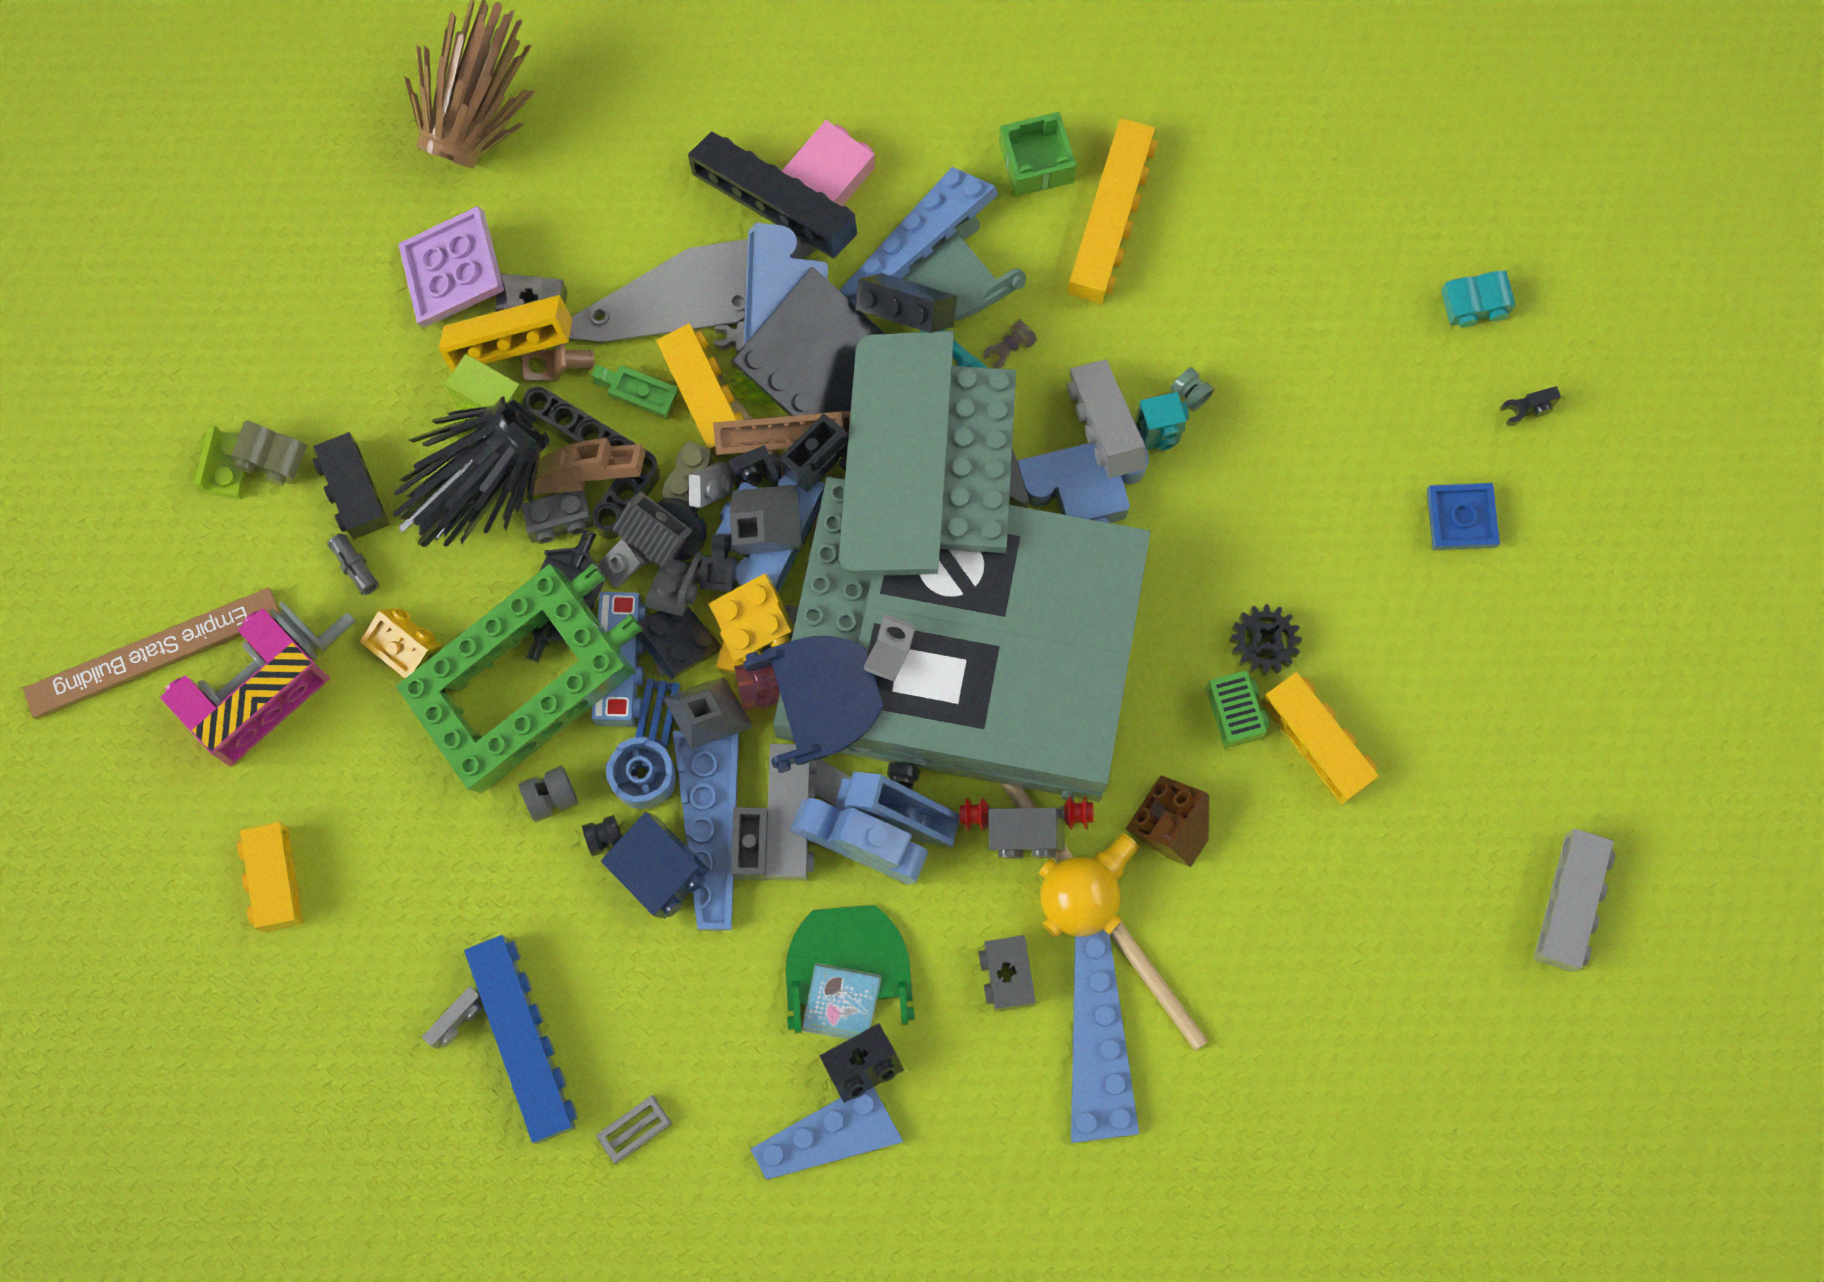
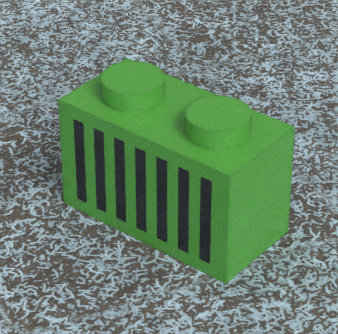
M1245 670L1209 680L1205 688L1224 748L1262 739L1267 733L1266 728H1269V720L1266 711L1259 708L1256 697H1259L1258 685L1254 678L1250 679L1248 671Z

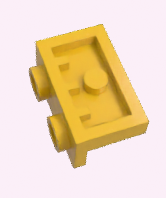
M399 608L380 610L359 642L403 678H406L423 665L430 654L439 652L442 645L435 640L433 633L425 628L418 627L412 622L410 615Z

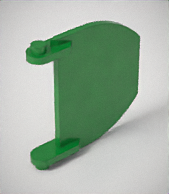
M874 905L811 911L795 932L787 954L788 1011L793 1010L794 1016H787L788 1030L795 1029V1034L802 1033L801 1005H808L816 964L879 976L874 1000L900 998L901 1024L908 1025V1020H915L914 1007H907V1001H913L908 951L900 932L889 917Z

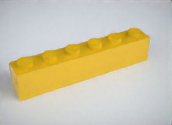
M1122 118L1119 119L1069 280L1068 295L1103 304L1106 294L1112 295L1117 279L1116 276H1112L1114 266H1121L1125 249L1120 248L1122 239L1129 240L1134 223L1128 221L1131 211L1137 213L1142 196L1137 193L1139 184L1145 186L1150 168L1145 166L1147 157L1153 159L1158 141L1153 139L1155 127Z

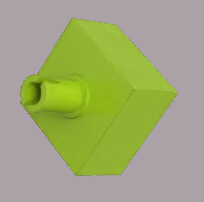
M467 354L463 356L444 384L456 407L461 410L494 405L503 396L507 403L514 399L524 406L523 398L525 395L519 383ZM474 429L456 435L455 437L461 439Z

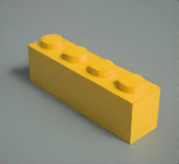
M556 295L445 325L438 349L453 373L465 354L483 364H488L568 343L573 319L561 296Z
M688 323L661 337L656 342L707 448L717 457L719 455H716L713 422L746 419L741 411L736 413L732 405L736 398L729 385H723L719 378V375L723 373L715 357H709L706 348L710 347L703 331H696Z
M1295 672L1265 694L1261 703L1341 805H1343L1379 777L1375 772L1377 767L1368 755H1362L1357 749L1354 736L1347 729L1344 728L1342 730L1334 720L1336 715L1332 708L1325 702L1321 703L1315 696V688L1306 677L1301 678Z

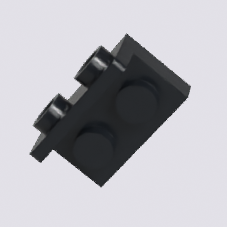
M765 445L729 460L730 471L736 489L743 482L756 486L762 481L761 478L763 477L767 478L770 487L778 486V480L782 477L780 473L782 469L774 452L769 454Z

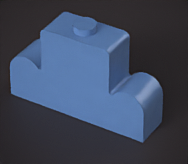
M755 223L748 230L744 345L810 267L813 266L828 280V265L826 262L790 257L796 249L797 239L794 232L788 227Z
M1089 443L1017 461L1030 505L1043 507L1052 500V497H1056L1062 515L1106 523L1124 520L1127 517L1130 504L1123 483L1135 484L1140 482L1144 477L1146 469L1108 478L1104 466L1099 467L1096 462L1095 445H1089ZM1145 446V452H1146V468H1147V465H1148V462H1149V458H1148V453H1147L1146 446Z
M784 474L779 480L778 486L795 485L796 483ZM818 481L808 492H805L798 486L802 545L820 511L825 483ZM743 482L738 490L756 489L757 487ZM730 502L725 504L721 512L720 519L722 522L716 532L717 535L718 533L731 534ZM731 541L730 551L736 553L735 549H734L733 546H732V541ZM800 549L741 555L745 558L736 566V579L740 586L766 573L769 575L777 593H779Z
M853 772L851 779H842L835 804L838 810L855 808L911 834V839L935 845L953 847L959 824L958 813L881 774Z
M807 798L801 801L789 830L907 885L917 882L929 852L924 847L910 842L912 835L855 808L841 811L824 801L814 798Z

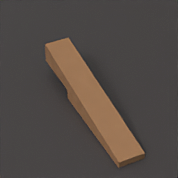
M851 411L713 422L716 455L749 452L763 445L766 446L767 450L788 449L822 414H826L847 432L849 438Z

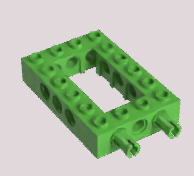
M592 563L572 581L566 577L563 571L548 564L396 685L398 691L467 790L481 794L636 672L621 652L620 647L643 631L641 625H637L638 621L631 614H628L625 619L607 632L584 601L583 597L606 580L605 576L600 574L601 571L595 564ZM550 619L579 661L482 737L479 732L473 731L462 715L464 713L463 709L455 705L445 691V688L454 692L465 689L469 685L468 681L485 668L490 669L494 666L493 662L511 647L514 649L520 645L518 642L536 627H543Z

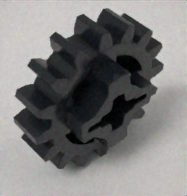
M1265 604L1262 612H1259L1256 606H1252L1250 616L1242 612L1239 616L1241 623L1235 622L1232 630L1238 633L1231 635L1229 642L1237 644L1232 650V655L1241 654L1242 658L1238 664L1240 666L1247 662L1251 664L1250 673H1253L1258 667L1261 668L1263 676L1268 674L1270 668L1273 669L1275 674H1279L1282 670L1281 664L1289 668L1293 663L1290 657L1296 658L1300 652L1294 647L1302 642L1301 637L1294 636L1300 627L1299 625L1291 626L1289 624L1293 617L1291 614L1285 617L1281 616V607H1278L1275 612H1270L1269 604ZM1262 621H1270L1273 623H1263ZM1245 631L1247 632L1246 635L1250 638V646L1248 648L1245 643ZM1283 632L1286 637V649L1284 648L1285 645L1281 642V634ZM1274 633L1270 642L1262 643L1257 647L1261 638L1269 637ZM1258 656L1269 657L1270 659H1261Z

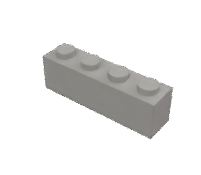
M1107 360L1071 368V382L1066 384L1068 396L1071 401L1076 400L1077 417L1080 423L1085 422L1086 424L1085 433L1089 445L1094 444L1096 447L1094 448V453L1098 466H1104L1108 478L1146 469L1144 442Z
M770 744L766 851L767 880L808 881V872H814V852H808L809 840L789 830L801 801L807 798L816 799V786H810V774H817V760L802 765L792 764L791 770L784 773H779L778 769L773 768L771 759L775 756L796 750L795 744Z
M1573 829L1565 834L1533 960L1570 972L1580 970L1582 966L1587 965L1591 955V947L1588 946L1590 934L1595 933L1599 923V915L1596 914L1598 902L1603 901L1607 892V883H1604L1606 871L1612 868L1615 860V852L1612 851L1613 840L1578 829Z

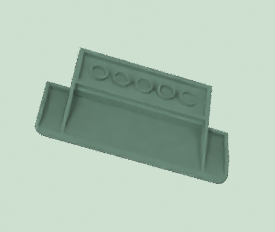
M954 331L875 334L862 338L857 344L839 548V563L849 573L867 575L938 574L940 549L1006 553L1016 370L952 366Z

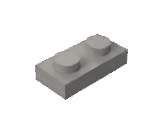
M719 461L689 474V506L701 508L731 494L734 479L730 471L729 462Z
M469 986L421 1038L433 1048L439 1049L441 1045L447 1047L459 1034L456 1029L465 1020L469 1022L474 1019L482 1010L483 1006L480 1005L482 1000L479 992Z

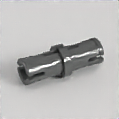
M337 534L328 541V547L341 563L340 568L342 572L350 576L359 589L360 594L365 596L374 592L379 587V582L365 565L366 559L364 556L356 552L347 539L346 534Z

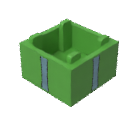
M1060 111L1000 126L999 146L1015 197L1074 183L1077 165Z

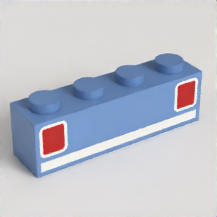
M600 592L598 620L607 632L625 619L628 614H631L638 622L645 619L648 610L645 607L646 603H643L639 593ZM636 636L620 647L621 652L636 672L592 706V720L596 726L635 727L636 717H641L642 699L637 698V687L643 685L644 668L639 666V654H645V648Z

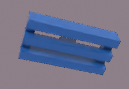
M647 678L641 707V717H639L635 738L644 737L653 690L658 689L648 739L668 749L674 721L669 708L667 709L662 739L657 740L656 736L665 691H671V695L680 691V684L674 682L671 684L661 680L659 682Z

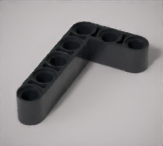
M532 387L524 394L523 404L537 419L535 423L569 444L585 441V437L590 433H598L599 437L597 439L607 438L611 447L636 444L543 387ZM536 402H547L540 410L532 409ZM564 417L573 418L572 422L566 426L558 425L559 421ZM644 449L643 465H651V471L646 474H640L638 477L616 478L592 513V519L598 533L606 539L619 537L618 533L613 531V528L629 502L640 492L648 497L660 479V469L657 460L646 449ZM625 490L635 492L628 500L619 499L620 494ZM607 516H615L617 518L610 526L601 525L602 520Z

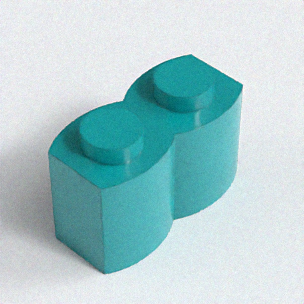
M1494 271L1476 277L1445 282L1441 289L1450 325H1459L1461 328L1473 326L1478 323L1479 319H1490L1491 322L1504 320L1509 317V314L1516 306L1507 271Z

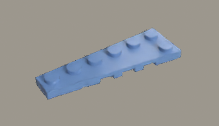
M951 167L839 291L856 306L858 279L880 273L902 279L910 272L909 266L922 257L925 259L933 252L931 248L943 237L946 239L951 237L956 232L955 226L966 217L968 219L973 218L998 196L995 186Z
M673 731L687 846L710 869L704 876L705 881L702 886L693 892L697 929L699 931H732L734 879L731 875L733 807H737L739 733L691 749L681 731Z
M1101 931L1091 936L1075 937L1071 1143L1138 1135L1139 1129L1110 935L1105 931Z

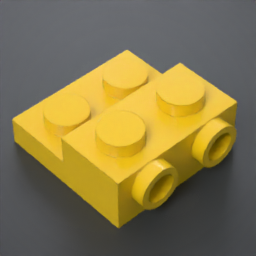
M766 573L708 603L722 630L720 635L734 662L742 660L744 662L746 660L745 656L749 653L758 652L761 655L760 651L769 646L775 647L791 641L789 635L793 634L794 625L769 575Z

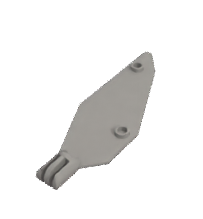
M796 236V249L790 257L803 259L818 249ZM748 239L692 247L682 251L572 317L569 339L610 342L671 333L688 323L694 329L734 324L745 318ZM605 315L603 320H596L597 316Z

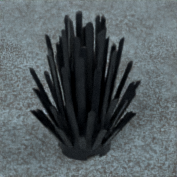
M503 396L494 405L451 411L447 413L449 416L435 418L432 422L441 424L462 419L466 420L408 439V441L414 443L430 438V440L422 444L429 447L474 429L456 442L415 463V469L400 479V481L406 483L396 489L394 495H400L422 478L441 467L405 497L411 498L394 511L393 517H397L408 509L400 517V519L405 520L399 526L401 532L405 531L412 523L419 525V534L423 536L419 539L418 545L427 547L434 538L438 540L443 534L445 538L452 531L443 544L444 547H447L469 521V525L464 530V535L460 539L462 545L499 493L497 503L484 527L485 534L489 532L512 487V493L502 516L505 522L503 525L505 531L508 528L514 508L516 512L521 508L526 487L528 492L527 499L530 503L532 502L540 452L549 445V437L546 432L543 434L539 433L533 425L537 419L516 400L512 399L507 403Z

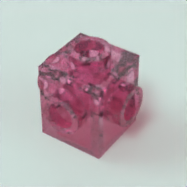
M743 664L734 666L743 710L755 707L765 708L778 703L780 690L773 666L750 672L745 671Z

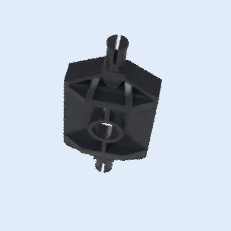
M584 530L575 548L545 550L546 558L540 571L548 564H551L563 571L566 577L572 581L592 563L598 567L590 557L591 554L589 552L597 535L591 531L589 533L588 530ZM598 567V569L601 571L600 574H603L605 576L603 571ZM601 582L583 597L591 611L604 582ZM550 619L543 627H536L530 632L534 637L526 658L539 663L545 646L549 647L550 644L566 643Z

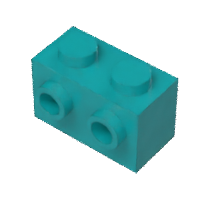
M1178 392L1140 400L1134 422L1138 431L1142 433L1146 450L1158 448L1159 451H1164L1175 447L1176 443H1179L1183 431H1185L1186 421L1189 420V411L1186 402L1180 401Z

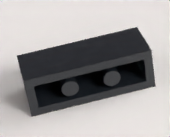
M884 273L858 279L856 310L928 333L954 327L957 295Z
M347 432L313 446L317 455L313 459V463L320 477L325 475L328 485L324 486V491L331 504L336 503L339 513L335 514V519L342 532L347 531L355 540L389 526V521L359 446L351 433Z

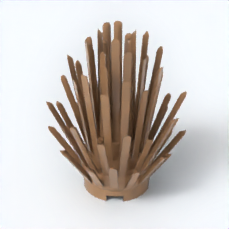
M470 0L462 31H458L455 36L448 67L456 23L455 14L453 12L450 13L448 28H445L441 57H439L433 107H431L430 54L426 46H424L423 74L421 48L416 44L422 113L418 96L412 90L410 79L404 76L419 131L416 147L437 157L439 155L452 160L455 164L474 169L479 156L524 125L523 123H518L509 130L504 129L509 124V119L535 92L522 90L517 97H511L490 121L504 101L505 97L503 95L532 45H527L521 56L513 58L520 44V41L516 40V35L522 24V19L516 21L497 63L515 9L503 16L500 26L496 29L493 36L502 10V4L499 2L494 3L485 28L484 21L488 12V6L485 4L486 0L481 1L462 55L475 5L473 0Z

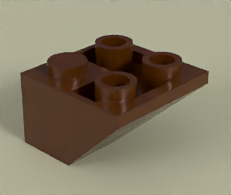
M1160 775L1127 825L1126 830L1167 858L1191 867L1209 840V795L1202 790Z

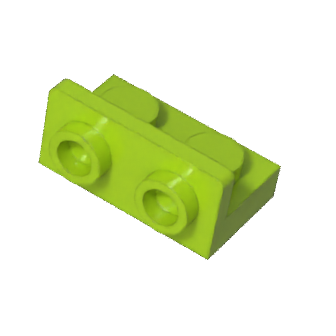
M209 425L207 433L203 434L201 438L200 450L202 453L199 463L193 469L194 484L204 494L241 499L247 472L234 467L235 462L229 460L239 434L220 431L216 425Z

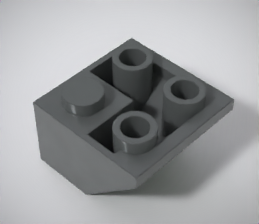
M797 484L732 491L730 509L732 546L738 555L802 549Z
M725 677L666 696L664 699L691 749L752 728V723Z

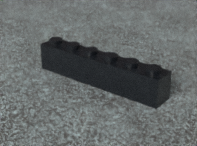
M711 131L688 153L693 176L776 225L788 227L794 232L795 236L832 258H835L858 234L855 214L851 209L833 202L822 192L814 191L800 179L792 178L783 173L776 165L764 162L752 151H745L727 137H721Z

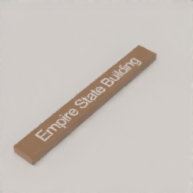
M268 587L24 687L23 691L32 717L38 720L242 636L238 629L249 614L255 611L258 612L262 608L270 615L269 611L272 608L277 612L280 611L273 591Z

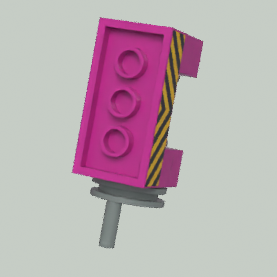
M283 601L278 603L282 609L277 612L272 608L269 611L271 615L263 608L258 612L255 611L243 620L242 626L238 629V632L247 640L242 646L253 659L247 667L218 692L205 680H200L197 684L185 675L172 681L160 698L210 754L231 767L330 680V677L314 661L318 657L314 651L320 648L324 652L327 646L356 622L348 612L317 638Z

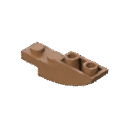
M601 438L557 449L539 459L533 495L582 491L586 481L638 477L641 474L645 457L642 444L611 447L607 438ZM527 487L524 496L528 495Z

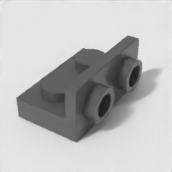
M584 490L563 492L533 500L531 503L521 504L527 526V535L532 543H549L555 540L556 536L566 533L578 535L587 530L588 527L594 526Z
M697 551L692 563L673 559L665 568L660 566L647 594L645 607L683 616L688 604L693 605L696 600L697 584H700L703 553Z

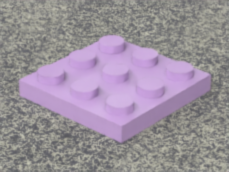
M479 206L398 244L416 321L423 328L504 291L485 212Z

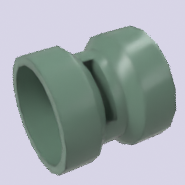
M1193 367L1184 371L1170 388L1173 393L1178 392L1179 396L1185 399L1187 406L1192 411L1197 410L1203 405L1215 390L1208 382H1203L1199 378V373Z

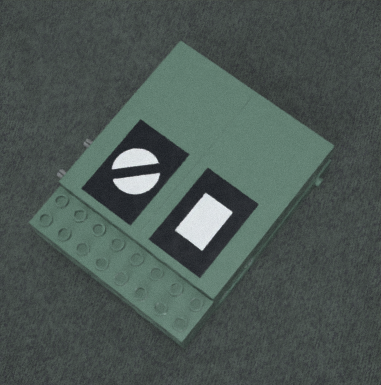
M827 477L792 641L810 636L840 637L866 648L869 657L877 641L884 615H890L911 623L916 627L909 653L896 679L891 681L874 674L884 705L878 719L862 738L850 747L842 750L841 753L885 762L903 763L916 768L1059 794L1063 800H1067L1069 796H1072L1073 799L1074 797L1083 799L1084 796H1087L1088 800L1100 802L1109 780L1151 531L1009 505L1006 553L940 549L938 574H853L845 571L839 563L845 480ZM888 628L889 634L894 638H905V633L900 628ZM780 693L773 724L775 736L779 739L794 741Z

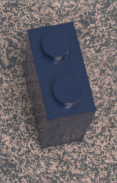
M647 812L636 821L601 860L602 864L653 916L663 919L673 916L680 910L683 905L681 901L689 892H694L702 886L705 881L704 876L710 871L658 816Z

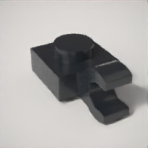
M1557 386L1527 394L1522 399L1507 400L1500 409L1501 411L1511 409L1516 413L1515 417L1509 418L1506 422L1507 426H1515L1525 416L1534 414L1535 417H1540L1552 412L1561 395Z
M713 534L712 556H702L700 589L728 592L735 589L737 558H728L732 541L731 534Z

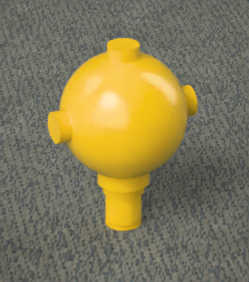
M1122 833L1108 849H1105L1103 852L1098 851L1093 858L1076 856L1064 859L1059 863H1056L1052 858L1049 859L1039 871V874L1044 878L1040 891L1041 906L1047 918L1042 923V926L1056 938L1061 932L1075 937L1091 936L1102 930L1109 935L1112 934L1122 922V919L1117 916L1121 899L1117 880L1124 874L1125 864L1139 850L1137 843L1128 835Z

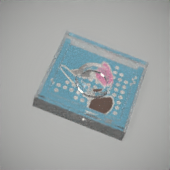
M815 963L802 1022V1031L850 1039L871 1028L882 979L881 975Z

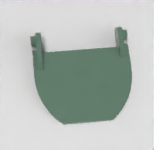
M976 216L971 219L966 217L954 227L956 232L951 237L940 239L931 247L933 252L925 259L922 257L909 266L910 272L902 278L903 280L957 295L954 321L964 319L979 312L1016 289L1023 288L1026 283V274L1019 268H1015L996 279L964 242V239L974 234L980 227V221Z

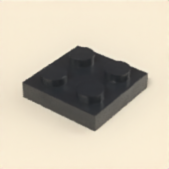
M687 606L683 616L657 611L637 623V625H641L643 631L635 635L670 680L716 655L721 649V645L689 606Z

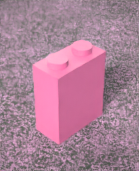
M825 120L785 166L782 172L792 178L800 179L809 188L816 192L824 193L830 200L843 206L875 169V156L873 150L866 143H858L849 136V133L838 124L834 126Z

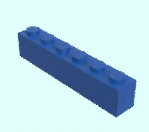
M500 935L465 949L467 961L532 1143L539 1144L576 1129L573 1120L578 1119V1114L571 1099L566 1101L562 1088L567 1086L560 1067L554 1068L550 1056L555 1054L554 1047L549 1036L543 1037L539 1024L544 1022L537 1003L532 1005L527 992L532 991V987L526 972L520 973L516 961L520 960L521 956L515 941L509 942L508 938Z

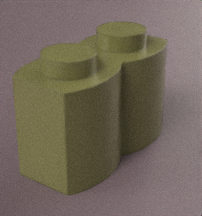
M245 420L229 460L235 462L234 467L247 473H253L254 470L266 474V480L283 486L285 482L290 484L293 482L307 445L299 440Z
M688 441L681 448L676 459V469L667 477L664 483L663 499L677 498L689 503V474L713 464L710 449Z

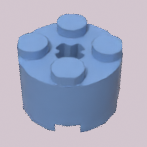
M646 737L630 738L618 744L609 762L606 764L607 780L613 792L624 804L631 808H653L663 803L674 791L676 768L667 750L657 742ZM640 768H644L646 772H649L645 774L646 777L643 779L634 776L638 775L637 770Z

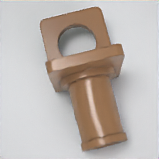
M564 344L556 345L552 350H537L520 355L522 379L524 381H559L566 369L592 370L594 367V353L592 349L565 350ZM532 358L542 359L546 364V370L540 374L532 372L528 366L529 360Z

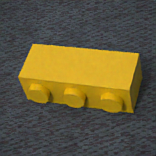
M281 822L240 830L241 840L237 842V850L240 859L244 860L246 873L242 874V883L245 892L249 893L251 905L247 906L249 923L254 925L255 929L262 932L304 924L289 828Z

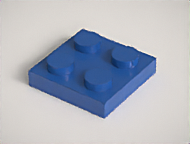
M1493 483L1429 485L1427 488L1433 550L1497 548L1499 546Z

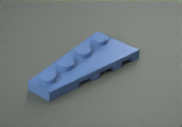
M873 1087L862 1096L843 1103L841 1098L752 1147L750 1150L763 1175L768 1180L903 1143V1140Z

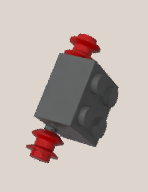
M1069 796L1064 806H1060V809L990 808L984 798H981L979 804L972 805L970 799L966 798L965 805H960L959 820L961 825L966 826L967 831L971 830L972 825L978 824L981 830L985 831L989 825V850L998 852V857L1019 859L1023 858V852H1032V857L1056 858V852L1065 851L1064 820L1070 830H1073L1075 823H1082L1085 829H1088L1089 823H1094L1095 807L1094 802H1088L1087 796H1084L1082 803H1075L1073 797Z

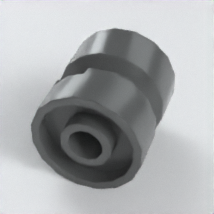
M562 765L546 771L543 779L535 776L519 783L522 797L535 823L553 816L554 809L562 812L579 804L569 777Z

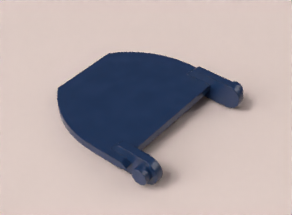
M810 636L769 648L761 655L758 652H752L745 656L746 660L743 662L745 671H756L773 666L797 749L771 759L772 767L777 768L779 773L791 770L792 764H806L850 747L869 731L884 707L874 674L864 670V665L868 658L867 650L853 641L834 636Z

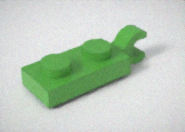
M596 365L591 375L594 378V384L609 388V397L665 419L668 418L679 394L678 387L622 365L619 366L617 373Z

